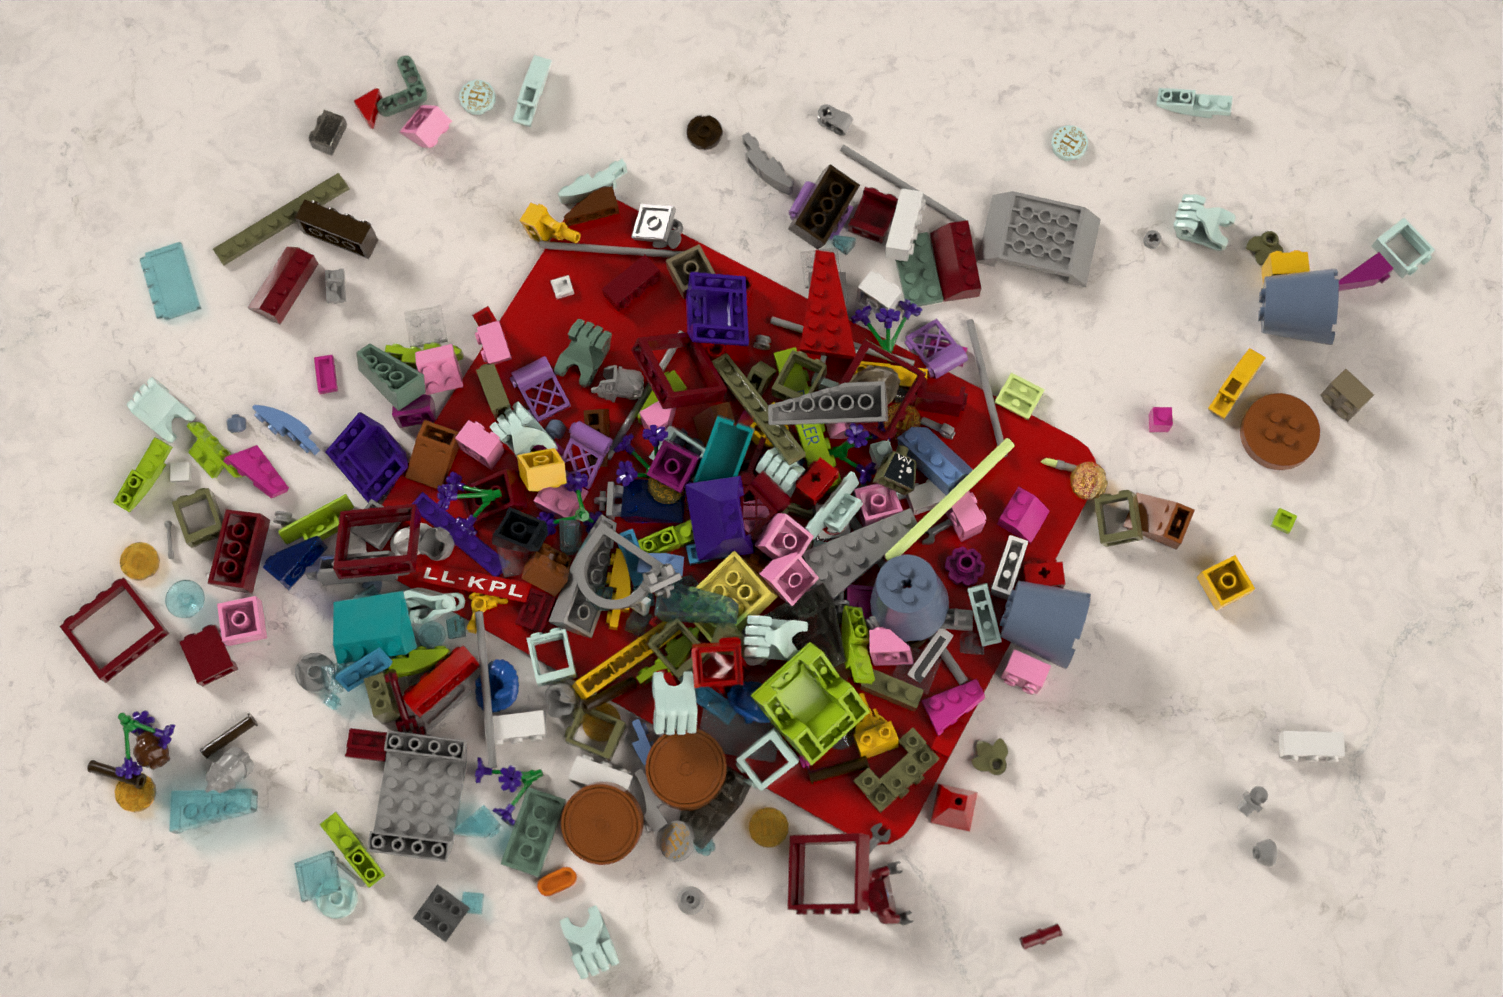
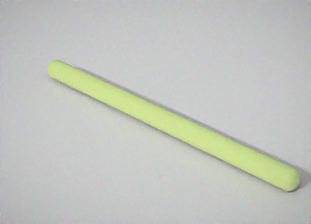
M1006 438L885 554L886 560L889 561L894 557L902 555L1015 447L1014 443Z

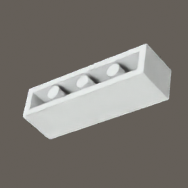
M901 188L886 243V258L908 262L909 254L913 255V240H917L918 229L916 228L917 225H921L922 214L920 213L921 210L924 211L926 205L922 191Z

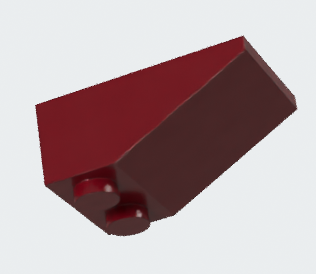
M504 469L467 485L482 490L492 489L494 491L500 489L502 497L490 501L491 503L477 516L474 524L503 517L506 515L509 507L518 511L528 508L519 471ZM467 490L461 491L462 494L476 493ZM481 497L463 498L467 519L483 504Z

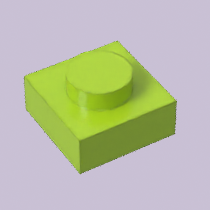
M1279 508L1271 523V527L1289 534L1297 515Z

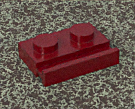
M530 588L526 603H523L516 619V625L532 631L542 632L543 634L557 597Z
M350 728L345 757L385 762L387 752L384 751L387 732Z

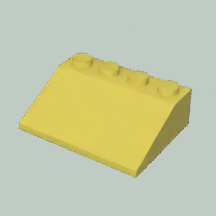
M733 551L678 605L711 642L718 623H733L742 632L749 625L747 624L748 615L758 616L778 595L736 551Z

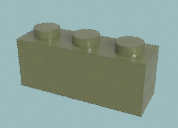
M874 669L875 681L872 684H861L860 690L913 712L916 711L924 691L921 688Z

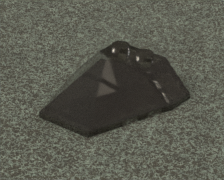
M824 582L808 589L793 606L784 602L763 615L778 620L807 622L808 630L798 632L792 637V643L796 649L800 651L811 642L825 654L834 668L846 662L834 599Z
M727 765L724 786L712 802L699 809L681 810L679 821L686 822L693 828L695 833L693 844L703 849L743 804L753 781Z

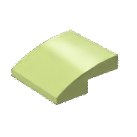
M1011 373L994 403L1029 420L1045 389Z

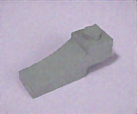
M639 769L635 772V775L641 784L646 801V813L643 815L645 821L643 823L649 832L653 830L656 834L668 825L658 809L664 803L653 794L646 775L642 769Z

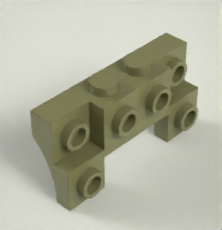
M914 728L898 740L899 744L908 754L881 779L868 767L853 781L879 813L896 798L902 799L910 792L908 788L913 783L915 786L924 779L923 774L940 759Z

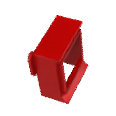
M739 637L720 638L717 643L692 644L694 689L710 686L743 685L741 640ZM734 651L735 677L703 678L701 653Z

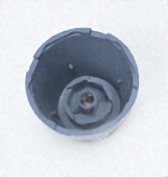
M1325 269L1265 276L1263 288L1259 292V303H1262V307H1260L1258 312V321H1261V332L1263 334L1332 345L1335 338L1332 325L1337 324L1339 279L1334 278V276H1338V270Z
M900 555L887 561L880 569L871 594L870 608L872 616L876 618L881 627L890 629L904 642L920 641L932 636L941 628L946 620V614H948L949 598L943 582L928 562L914 555ZM904 586H911L910 589L908 587L904 589Z
M1018 581L1015 590H1011L1005 605L1006 610L1000 622V626H1002L1000 637L1061 668L1067 669L1075 653V649L1072 648L1075 638L1080 639L1085 624L1091 594Z

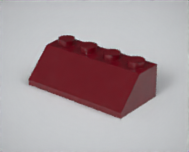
M968 220L951 222L931 232L930 238L943 302L979 297L982 288Z
M286 247L248 306V309L280 325L319 263L315 256L299 247Z
M226 509L207 584L234 592L253 594L270 519L260 513Z

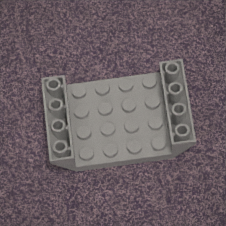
M1011 191L992 195L977 263L995 266L996 261L1066 276L1069 277L1068 283L1086 287L1101 219L1086 207Z
M387 730L384 747L387 755L374 831H370L367 852L447 862L455 839L467 764V741Z

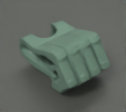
M577 319L568 333L571 342L568 348L560 354L554 368V373L557 376H564L571 366L577 365L581 372L579 384L584 388H588L610 349L612 333L609 331H604L603 333L602 327L596 326L594 328L593 323L587 322L585 324V321L582 319Z

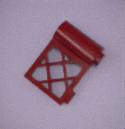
M761 436L747 471H742L738 474V476H741L743 490L755 479L754 473L764 451L765 437ZM748 490L744 497L752 496L753 493Z
M764 470L743 490L744 494L750 490L755 495V503H744V495L739 497V499L741 498L740 505L743 522L744 520H755V529L750 533L745 529V534H751V537L754 539L763 532L761 527L779 510L783 512L791 504L789 502L791 497ZM744 506H755V517H744ZM758 506H766L771 513L767 517H758Z

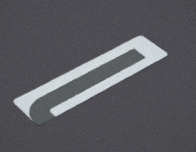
M939 629L908 675L921 683L952 639L953 634L945 629Z

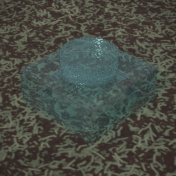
M463 892L462 902L470 907L467 913L482 915L484 894Z

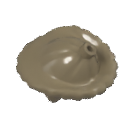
M868 365L866 369L854 375L849 383L885 381L888 405L897 395L900 378H898V374L892 368Z

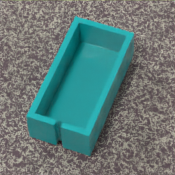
M718 415L693 483L738 476L755 428L742 423H738L736 426L734 425V420Z

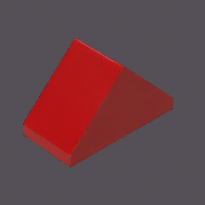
M378 88L354 100L357 110L370 129H374L378 115L377 103L382 99Z

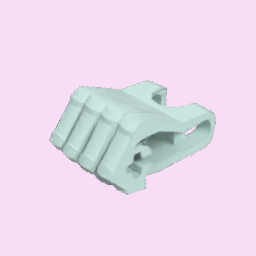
M1184 194L1175 216L1174 229L1176 236L1179 239L1201 244L1214 250L1221 251L1226 249L1228 239L1222 235L1219 225L1223 227L1231 226L1234 224L1236 216L1223 208H1204L1203 205L1206 198L1203 196Z
M151 377L147 381L148 386L143 384L139 389L142 393L135 392L132 396L134 400L131 399L127 403V407L163 439L173 443L177 436L172 432V420L174 418H183L192 422L196 415L187 406L169 394V390L164 385Z
M519 402L512 406L514 410L511 408L506 409L504 412L506 417L502 414L497 418L498 424L494 422L490 426L491 430L500 437L499 440L507 444L516 457L520 454L531 453L532 448L536 445H544L547 449H558L555 441Z
M775 447L766 451L755 469L759 474L764 470L790 497L796 488L795 483L797 479L805 472V468L797 462L789 466Z
M413 588L404 592L410 621L415 624L430 623L444 613L460 610L465 605L463 594L458 592L442 594L425 588ZM454 597H457L459 599L458 606H456ZM426 605L428 608L416 609L415 606ZM428 609H433V611L427 616L426 613L428 612Z
M748 615L747 624H750V626H746L745 634L749 635V637L744 639V645H748V647H745L744 654L752 658L789 661L799 652L792 643V637L798 632L807 631L808 623L797 620H778L767 616Z
M684 671L682 683L678 686L668 685L664 680L663 672H654L652 693L655 699L653 718L655 733L663 734L664 730L667 735H673L675 730L679 735L685 734V730H687V733H696L697 704L693 672Z
M596 905L588 908L590 917L584 927L580 928L573 925L568 917L560 920L563 933L573 954L574 965L581 979L587 978L589 972L591 976L599 973V968L603 972L609 969V964L615 966L619 963L617 952Z

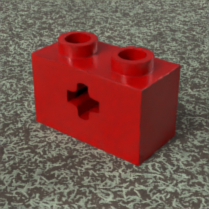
M821 457L817 462L813 461L808 467L809 471L804 476L801 475L795 483L796 492L814 506L839 478V471Z
M1055 559L1039 564L1037 561L1026 562V565H1023L1021 569L1024 582L1064 588L1066 585L1063 562H1057ZM1040 572H1043L1044 575H1047L1046 578H1043L1042 575H1039Z

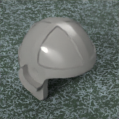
M441 527L429 528L418 543V551L422 555L426 554L434 561H439L451 555L455 544L452 536L446 529Z
M567 682L552 684L545 692V699L549 704L548 715L556 718L570 715L578 705L579 697L574 688Z

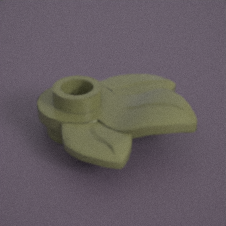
M1267 231L1261 236L1252 237L1246 245L1247 250L1255 252V260L1259 265L1264 264L1270 253L1274 251L1283 252V248L1279 244V237L1273 231ZM1266 239H1270L1272 243L1267 242Z
M999 738L993 746L987 742L978 741L976 746L978 757L971 761L973 766L981 772L989 771L993 775L1003 774L1007 768L1005 758L1008 755V748L1004 740ZM994 762H998L1000 764L999 769H995L993 767Z

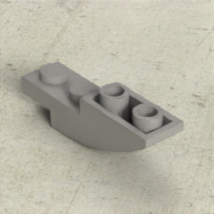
M749 132L742 135L743 145L748 151L746 152V162L751 169L770 186L788 195L792 194L794 183L792 178L784 173L782 163L780 161L777 162L774 157L769 159L764 150L761 151L758 147L759 142L755 136L752 137Z

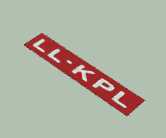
M423 562L417 581L525 603L532 585L530 583Z

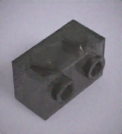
M324 110L322 115H319L317 118V125L314 131L310 132L309 142L313 149L333 156L348 125L343 116Z

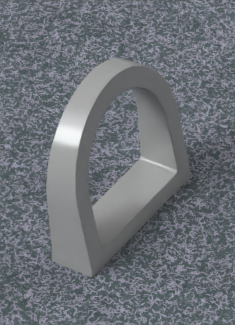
M600 523L578 556L575 568L577 584L583 595L597 606L611 610L632 607L641 602L650 592L648 590L643 591L640 585L634 593L619 600H608L597 595L591 588L587 578L588 564L594 553L606 537H610L652 566L650 571H655L657 578L662 576L659 567L664 564L605 524Z

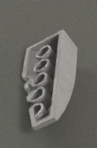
M885 381L843 383L768 405L769 425L888 422Z
M600 515L578 551L570 567L568 581L560 590L549 620L550 623L561 629L588 638H592L602 607L595 605L583 595L577 584L575 568L582 548L600 523L605 524L616 532L617 523L604 515ZM606 537L594 553L587 568V578L591 588L604 599L606 597L603 594L605 585H607V568L610 566L611 560L609 556L610 549L614 545V540L610 537Z

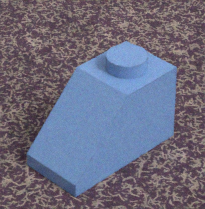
M648 553L663 564H671L675 572L683 576V556L668 553ZM641 558L638 559L637 573L644 574L652 569L650 564Z

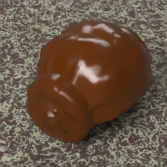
M145 731L136 738L137 743L134 746L133 755L139 765L155 770L170 761L168 745L165 750L158 746L159 737L154 736L149 731Z

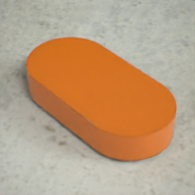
M563 867L547 874L538 881V891L544 896H552L568 889L576 883V872L570 867Z

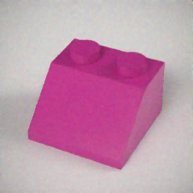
M1018 487L999 518L997 525L1019 538L1027 540L1031 544L1050 511L1036 496Z

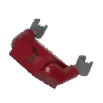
M899 861L888 863L887 866L873 869L869 873V910L882 924L900 923L904 926L913 922V920H909L907 915L912 914L911 911L897 914L889 874L894 875L903 872V870H897V864L901 863Z

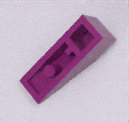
M1378 252L1339 280V291L1370 287L1379 282L1383 284L1391 277L1389 274L1394 268Z

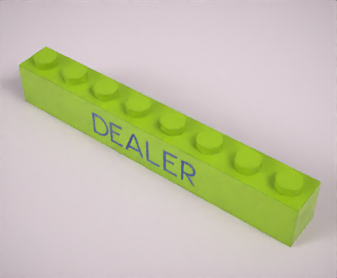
M796 347L774 353L779 374L792 350L797 352ZM795 363L783 386L802 395L808 394L812 387H808L807 384L809 380L807 370H803L802 366ZM824 424L795 425L801 447L805 451L807 466L809 467L813 461L817 462L820 457L831 466H836L834 456L830 455L828 451L831 448L828 437L824 438L823 435L825 431ZM840 474L839 478L825 494L832 493L841 483Z

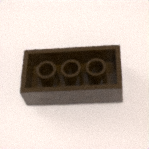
M830 164L820 174L788 230L817 250L820 249L828 241L860 184Z
M304 199L295 216V220L304 234L367 259L370 258L379 241L369 222L356 220L347 213L343 215L338 213L336 209L323 207L314 200L308 201Z

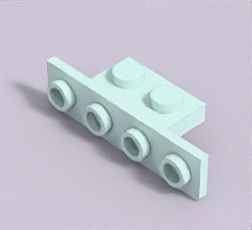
M850 471L837 489L832 492L825 504L820 507L813 519L808 522L806 530L814 536L812 540L818 536L825 526L841 533L863 505L860 499L850 495L859 484L854 472Z

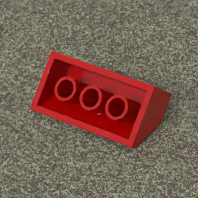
M464 645L452 650L450 657L439 661L431 673H425L419 679V683L408 687L404 691L403 700L419 718L480 668L478 661Z

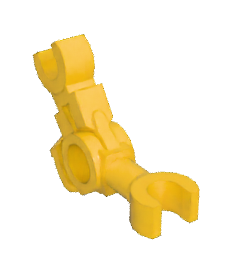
M472 593L469 598L472 600L473 615L467 626L468 632L473 634L477 632L475 612L482 611L484 613L486 610L496 607L497 603L506 604L508 599Z

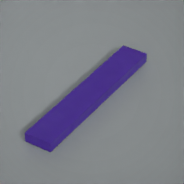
M422 492L412 503L417 505L422 518L434 528L441 527L446 529L452 536L454 544L492 576L499 577L509 566L506 560L474 534L471 536L466 530H461V525L456 522V519L443 510L442 507L438 508L437 503Z

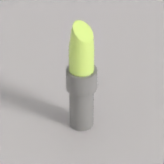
M1045 458L1041 461L1042 464L1058 470L1076 473V469H1078V466L1061 460Z

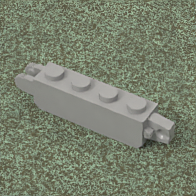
M391 551L348 554L347 561L396 555ZM335 555L321 556L319 564L308 566L305 570V575H307L309 580L321 581L323 585L396 580L398 576L410 574L401 573L338 579L333 569Z

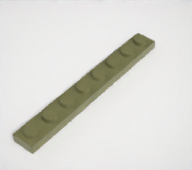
M337 173L213 248L224 266L297 222L295 216L304 199L317 201L323 206L348 191L349 187L341 175Z
M725 353L712 360L723 382L787 464L790 466L806 456L805 451L784 425H769L767 403L730 356Z

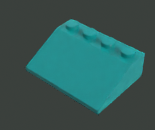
M403 591L333 602V648L338 664L359 661L379 647L388 657L407 654L417 648Z

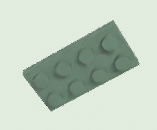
M928 232L919 233L917 240H913L914 251L913 255L909 254L908 262L895 260L904 300L908 299L911 304L914 303L918 307L943 302Z
M530 787L527 788L501 865L540 877L566 799Z

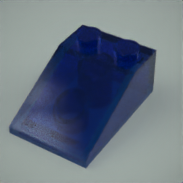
M633 479L629 486H623L621 517L626 522L683 523L685 488L683 493L670 488H659L661 483L659 481L654 483L656 486L654 488L651 485L652 480Z
M314 536L269 556L263 568L287 590H290L305 574L306 567L312 566L328 549V546L320 537Z

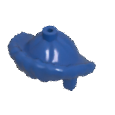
M495 659L488 664L492 713L510 707L516 701L519 692V678L513 665L504 659ZM480 673L479 677L475 680V698L478 707L484 711Z
M744 681L743 685H733L727 693V702L734 712L743 716L746 724H750L753 721L759 723L770 722L751 697L763 685L759 682Z

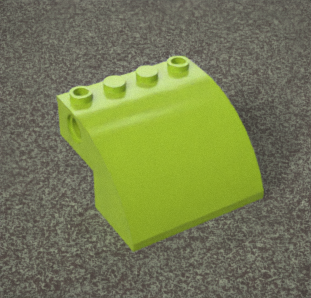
M811 642L751 695L775 728L811 766L870 712L854 687L839 676L825 654Z

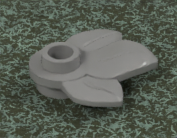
M673 219L667 242L654 241L653 247L664 248L669 245L671 249L676 248L681 242L680 235L683 232V224L679 220Z

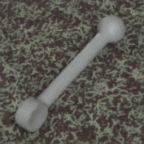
M166 521L164 525L167 528L168 558L174 559L171 539L172 522Z
M338 857L331 859L332 864H337L357 882L358 886L362 887L365 885L364 881L345 867Z

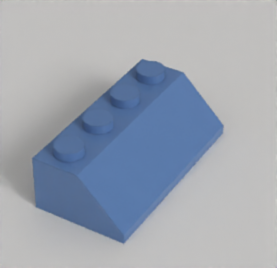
M911 427L897 437L898 446L901 445L908 448L907 457L916 461V468L945 495L949 494L973 471L929 428Z

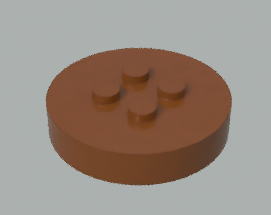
M1275 393L1266 395L1251 405L1242 419L1240 437L1245 451L1255 462L1273 470H1288L1304 463L1315 451L1320 439V425L1314 411L1303 400L1293 395Z
M696 729V733H687V730H685L683 735L677 734L676 730L673 735L665 733L652 745L647 755L646 777L653 794L662 803L677 810H695L706 806L718 796L726 780L727 765L721 746L711 735L699 729Z
M595 782L578 790L566 803L561 817V830L569 849L583 861L596 865L612 864L625 858L638 844L644 824L643 813L636 798L626 788L612 782Z

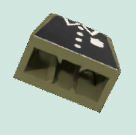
M900 445L897 446L896 452L892 451L885 455L873 482L902 495L914 491L916 461L907 457L908 448Z

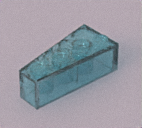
M674 582L672 583L674 589L670 591L671 596L665 599L662 595L656 598L654 615L663 622L675 621L678 618L681 622L737 624L739 604L730 597Z
M231 789L222 793H218L215 790H211L208 793L205 790L171 791L169 832L179 834L190 829H197L208 824H215L226 819L257 812L258 791L254 789Z

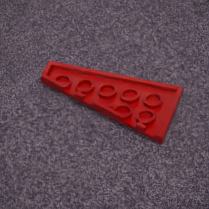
M816 250L800 351L808 354L853 360L856 352L834 252Z

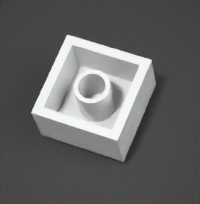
M871 270L858 286L856 301L864 307L870 305L872 308L871 312L874 314L880 313L881 308H885L887 311L888 309L896 310L899 306L902 291L896 284L886 281L883 275L874 273Z

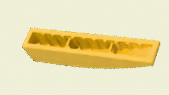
M670 616L577 680L572 687L579 697L585 700L590 698L653 654V651L648 646L650 638L656 633L660 634L665 629V625L673 620ZM680 630L677 631L672 637H670V638H669L664 644H662L658 649H660L662 646H664L665 644H667L669 641H671L673 638H675L676 636H678V635H679L680 633H682V632H681Z

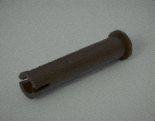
M631 676L586 700L581 699V708L586 714H589L591 710L637 688V682Z
M248 713L246 718L200 748L202 755L208 759L253 726L257 727V721Z
M864 756L811 771L808 769L811 785H813V782L867 769L869 764L867 757Z
M91 760L87 766V771L134 785L137 789H142L146 783V775L143 773L139 775L132 774V778L126 779L125 775L117 776L115 773L116 767L95 760Z

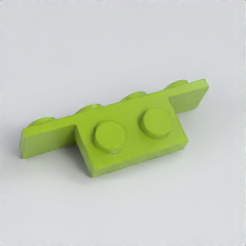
M192 422L187 424V428L198 438L188 453L212 479L217 478L224 467L234 478L244 477L237 472L238 470L234 466L223 462L225 457L231 455L230 451L219 443V440L207 430L203 423Z
M344 494L280 529L278 533L285 544H290L303 536L310 548L338 532L340 511L352 510L354 505L347 494Z

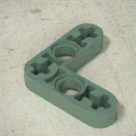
M402 56L397 62L408 89L378 101L377 109L383 117H389L422 104L428 98L426 88L410 56ZM406 62L410 68V71L408 72L404 66V63ZM411 76L417 77V81L414 83L408 82V79ZM417 92H420L422 96L418 97ZM400 98H407L405 104H398ZM387 105L388 110H385L383 106Z

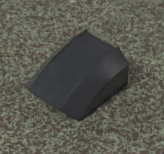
M509 507L504 519L492 535V544L514 551H539L548 536L547 523Z

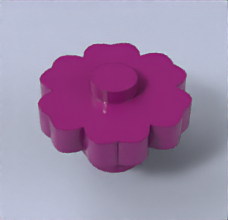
M965 547L954 549L952 556L946 558L945 570L949 572L948 579L953 581L955 585L962 583L965 587L976 584L978 578L982 577L985 564L980 561L981 554L973 548L968 551Z

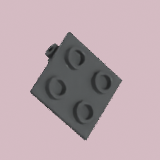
M437 884L413 919L446 942L470 907Z

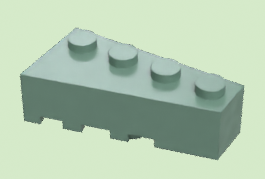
M368 344L356 352L358 370L398 411L426 392L424 374L376 346Z

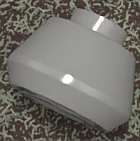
M1271 839L1258 842L1253 847V858L1260 864L1268 867L1273 866L1277 860L1275 842Z
M692 886L682 889L677 897L679 909L688 915L700 912L705 903L702 891Z

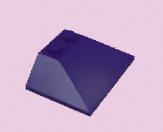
M690 272L686 310L687 333L692 342L748 346L746 277Z
M359 412L325 451L367 503L371 499L378 502L408 468L405 450L382 424L362 412Z
M741 476L685 484L698 561L728 557L733 551H736L739 555L753 554L751 534H745L739 497L744 495Z

